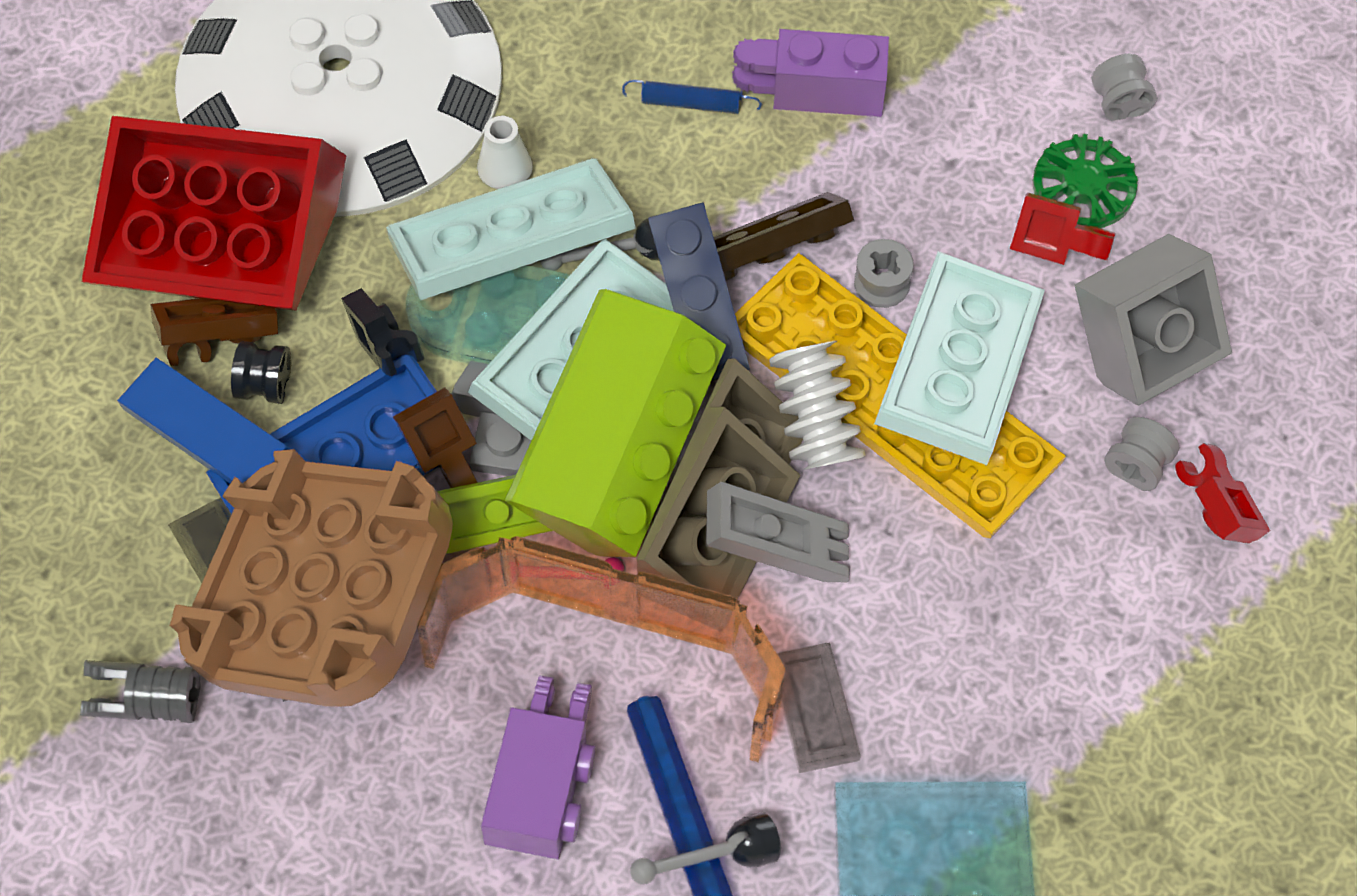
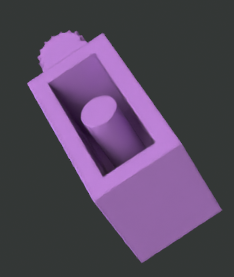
M779 29V40L744 39L742 42L739 41V44L735 45V50H733L734 63L737 64L732 71L733 84H736V88L747 91V93L748 91H753V93L773 94V109L882 117L887 83L889 37Z
M542 675L538 677L530 710L510 708L481 823L484 845L559 860L563 841L575 842L582 805L574 804L572 801L577 781L589 782L595 757V746L586 744L585 728L592 685L583 683L576 685L570 699L568 718L548 715L549 707L552 706L555 695L554 679Z

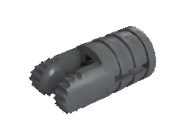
M84 661L83 676H90L93 680L120 678L126 679L124 703L112 702L110 699L90 698L88 701H81V716L140 720L141 717L153 720L162 718V720L168 721L179 719L181 723H193L195 720L200 693V674L192 667L186 666L184 669H180L179 667H146L145 664Z

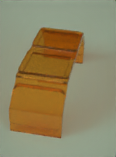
M516 536L511 537L510 540L500 537L497 545L487 550L484 547L475 548L442 563L417 627L425 667L434 669L452 621L504 596L516 593L731 654L759 700L753 720L749 760L759 762L765 740L771 742L781 710L786 668L761 627L756 624L753 629L747 618L748 606L742 605L735 597L647 572H638L637 575L613 569L611 564L601 559Z

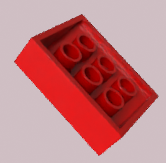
M112 116L81 282L91 285L296 311L337 211L346 155L320 138Z

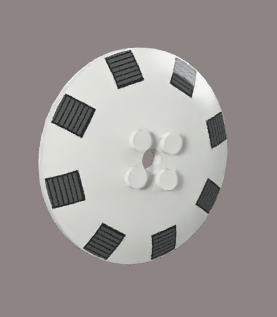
M214 0L194 24L180 53L175 82L176 105L180 121L184 124L323 139L346 155L338 207L334 217L352 216L388 209L410 201L428 192L458 170L480 145L485 136V124L495 116L501 92L502 68L494 32L486 16L474 0ZM334 58H344L350 61V64L340 71H329L323 68L327 61Z

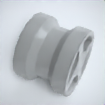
M1117 55L1104 61L1093 71L1091 76L1092 84L1095 91L1104 96L1101 105L1106 118L1110 121L1142 116L1157 101L1153 84L1144 80L1147 72L1142 58L1138 55Z
M890 239L874 240L863 246L857 256L854 279L857 295L865 303L873 307L888 308L902 302L909 293L910 279L913 272L914 261L910 251L903 244ZM875 269H888L887 272L875 273Z
M1133 417L1127 421L1122 430V442L1111 446L1104 461L1111 474L1142 491H1151L1157 487L1163 476L1162 466L1174 460L1180 447L1178 440L1172 432L1163 425L1145 417Z

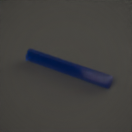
M647 695L637 698L636 701L627 706L626 713L677 855L713 846L714 842L661 699L658 696L648 697ZM719 858L682 867L692 896H733Z

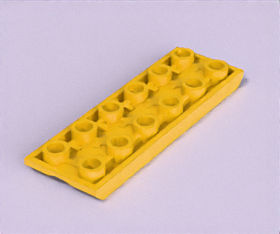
M800 253L793 257L735 313L745 351L780 378L789 373L788 369L770 366L769 359L774 355L787 350L837 341L826 348V351L829 354L845 356L846 363L831 371V375L833 377L850 379L851 386L838 393L836 398L837 400L854 402L856 406L855 410L841 418V422L859 425L861 432L855 435L857 439L984 538L991 539L1028 497L1065 461L1066 456L1008 411L1005 412L992 455L987 465L874 424L907 334Z

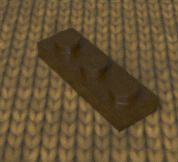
M826 192L715 236L714 241L725 280L727 281L737 275L736 268L756 261L758 264H764L779 260L788 254V247L803 241L819 243L835 237L838 234V227L855 221L849 200Z

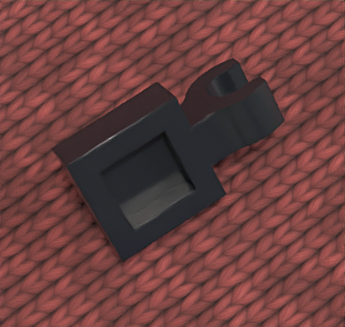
M362 288L341 298L357 340L376 365L382 369L384 374L391 377L397 374L393 360L402 355H411L418 363L424 360V354L417 335L410 330H400L394 315L385 303L377 306Z

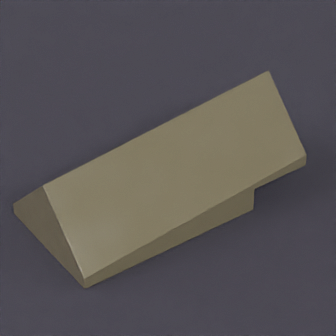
M727 359L636 559L639 589L721 626L725 625L757 561L706 546L707 490L720 482H724L787 503L800 477V474L789 465L792 461L789 457V451L799 446L803 441L801 438L785 436L784 428L799 419L798 416L780 413L779 405L783 402L736 359Z

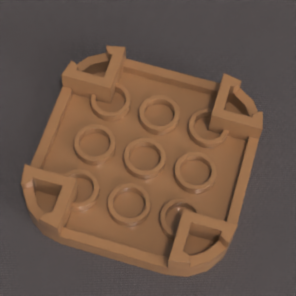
M295 449L274 451L275 462L260 468L244 483L237 477H234L223 494V497L234 507V510L192 607L175 604L170 627L178 633L180 652L185 658L184 661L209 683L226 690L326 707L353 706L375 696L393 680L406 658L449 547L453 527L449 505L414 466L399 461L395 462L392 471L306 462Z

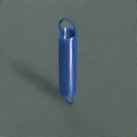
M629 80L622 87V92L627 97L625 93V86L631 82L642 83L641 102L648 105H664V107L691 108V110L718 111V113L726 112L738 115L739 100L741 101L743 97L758 101L759 107L757 110L762 107L759 99L743 96L742 90L715 89V87L688 86V84L680 85L646 80L645 83L640 80Z

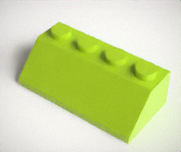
M607 289L599 290L505 501L591 554L601 557H636L726 344L682 314Z

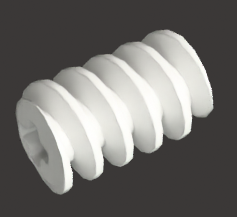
M837 341L787 350L769 359L771 367L788 369L789 373L776 380L774 386L775 390L793 392L794 396L780 404L779 409L780 413L797 415L799 418L784 428L785 436L803 439L804 443L789 451L790 459L808 462V467L803 470L854 460L866 455L863 448L846 446V441L859 434L861 430L859 425L841 422V418L855 410L856 406L854 402L837 400L836 398L838 393L851 386L850 379L833 377L831 375V371L846 363L845 356L829 354L826 351V348Z

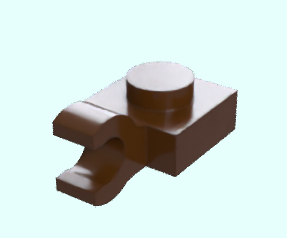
M446 387L393 416L413 456L424 473L439 466L450 488L478 483L462 454L463 451L474 446L477 442L453 396Z

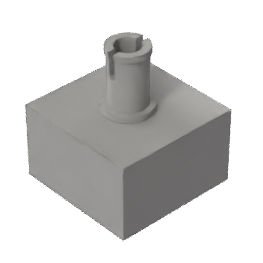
M1171 234L1159 238L1074 285L1097 378L1105 387L1138 406L1232 354L1212 254Z

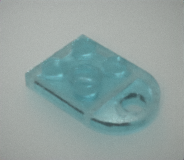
M525 265L445 292L451 296L452 301L448 307L440 311H429L423 308L420 304L421 300L411 284L406 296L408 324L410 330L417 335L419 343L437 356L464 363L475 361L489 364L570 274Z

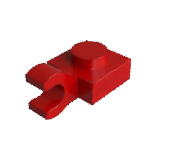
M1027 192L1010 249L1062 265L1065 263L1069 249L1095 258L1108 260L1115 233L1098 227L1077 224L1082 209L1080 207Z
M1206 443L1198 447L1205 459V467L1200 474L1192 462L1180 460L1175 464L1179 479L1188 486L1198 487L1195 491L1204 506L1202 511L1203 518L1211 531L1222 538V540L1251 543L1259 540L1271 531L1244 483L1232 478L1227 467L1226 457L1219 447Z

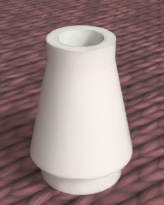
M507 116L491 118L484 127L485 136L477 164V171L485 184L495 189H501L527 180L532 172V160L518 133L516 122Z

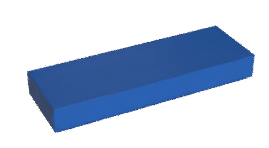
M157 357L117 400L124 411L228 483H231L234 477H237L244 483L260 468L275 462L274 451L289 450L285 444Z

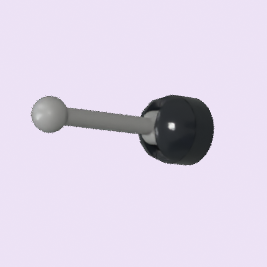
M648 218L642 221L636 228L634 237L611 242L621 251L636 248L642 256L651 260H659ZM597 245L570 250L540 260V262L547 271H556L563 263L585 259Z
M762 812L743 817L732 825L727 832L725 843L654 862L647 858H639L631 865L630 874L636 883L648 884L655 878L656 874L730 854L734 861L741 866L760 867L777 862L780 857L781 844L779 833L775 823L768 814Z

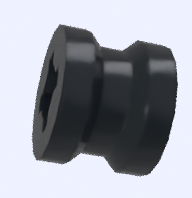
M241 341L235 350L231 370V393L233 398L248 400L251 396L257 395L264 396L269 403L282 404L285 398L286 383L291 374L290 348L275 345L270 350L259 349L253 342Z

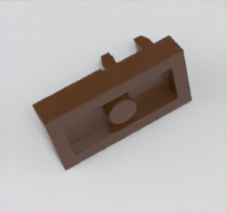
M202 298L151 304L152 324L171 366H178V350L187 343L197 345L196 349L203 363L209 362L211 357V347L208 340H229L237 344L241 341L254 343L260 340L262 336L278 334V319L275 308Z

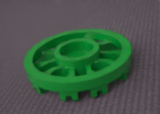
M1073 134L1070 140L1057 144L1052 142L1049 148L1046 147L1036 164L1032 181L1034 194L1057 200L1066 194L1067 198L1063 203L1070 205L1076 203L1087 204L1089 207V218L1079 217L1077 222L1079 225L1103 228L1122 219L1131 209L1137 193L1138 176H1136L1134 171L1135 164L1131 163L1132 158L1129 155L1125 157L1121 152L1112 147L1113 141L1108 139L1106 142L1103 140L1104 137L1098 136V140L1087 139L1088 134H1082V137H1079L1078 134ZM1075 151L1078 158L1070 159L1064 153ZM1085 152H1095L1094 160L1085 159ZM1105 156L1112 160L1114 164L1104 165L1100 160ZM1042 178L1056 179L1062 184L1044 188ZM1114 189L1127 192V196L1124 201H1121L1110 194L1108 190ZM1099 200H1101L1104 206L1108 209V211L1110 212L1109 214L1104 213L1102 207L1098 202Z

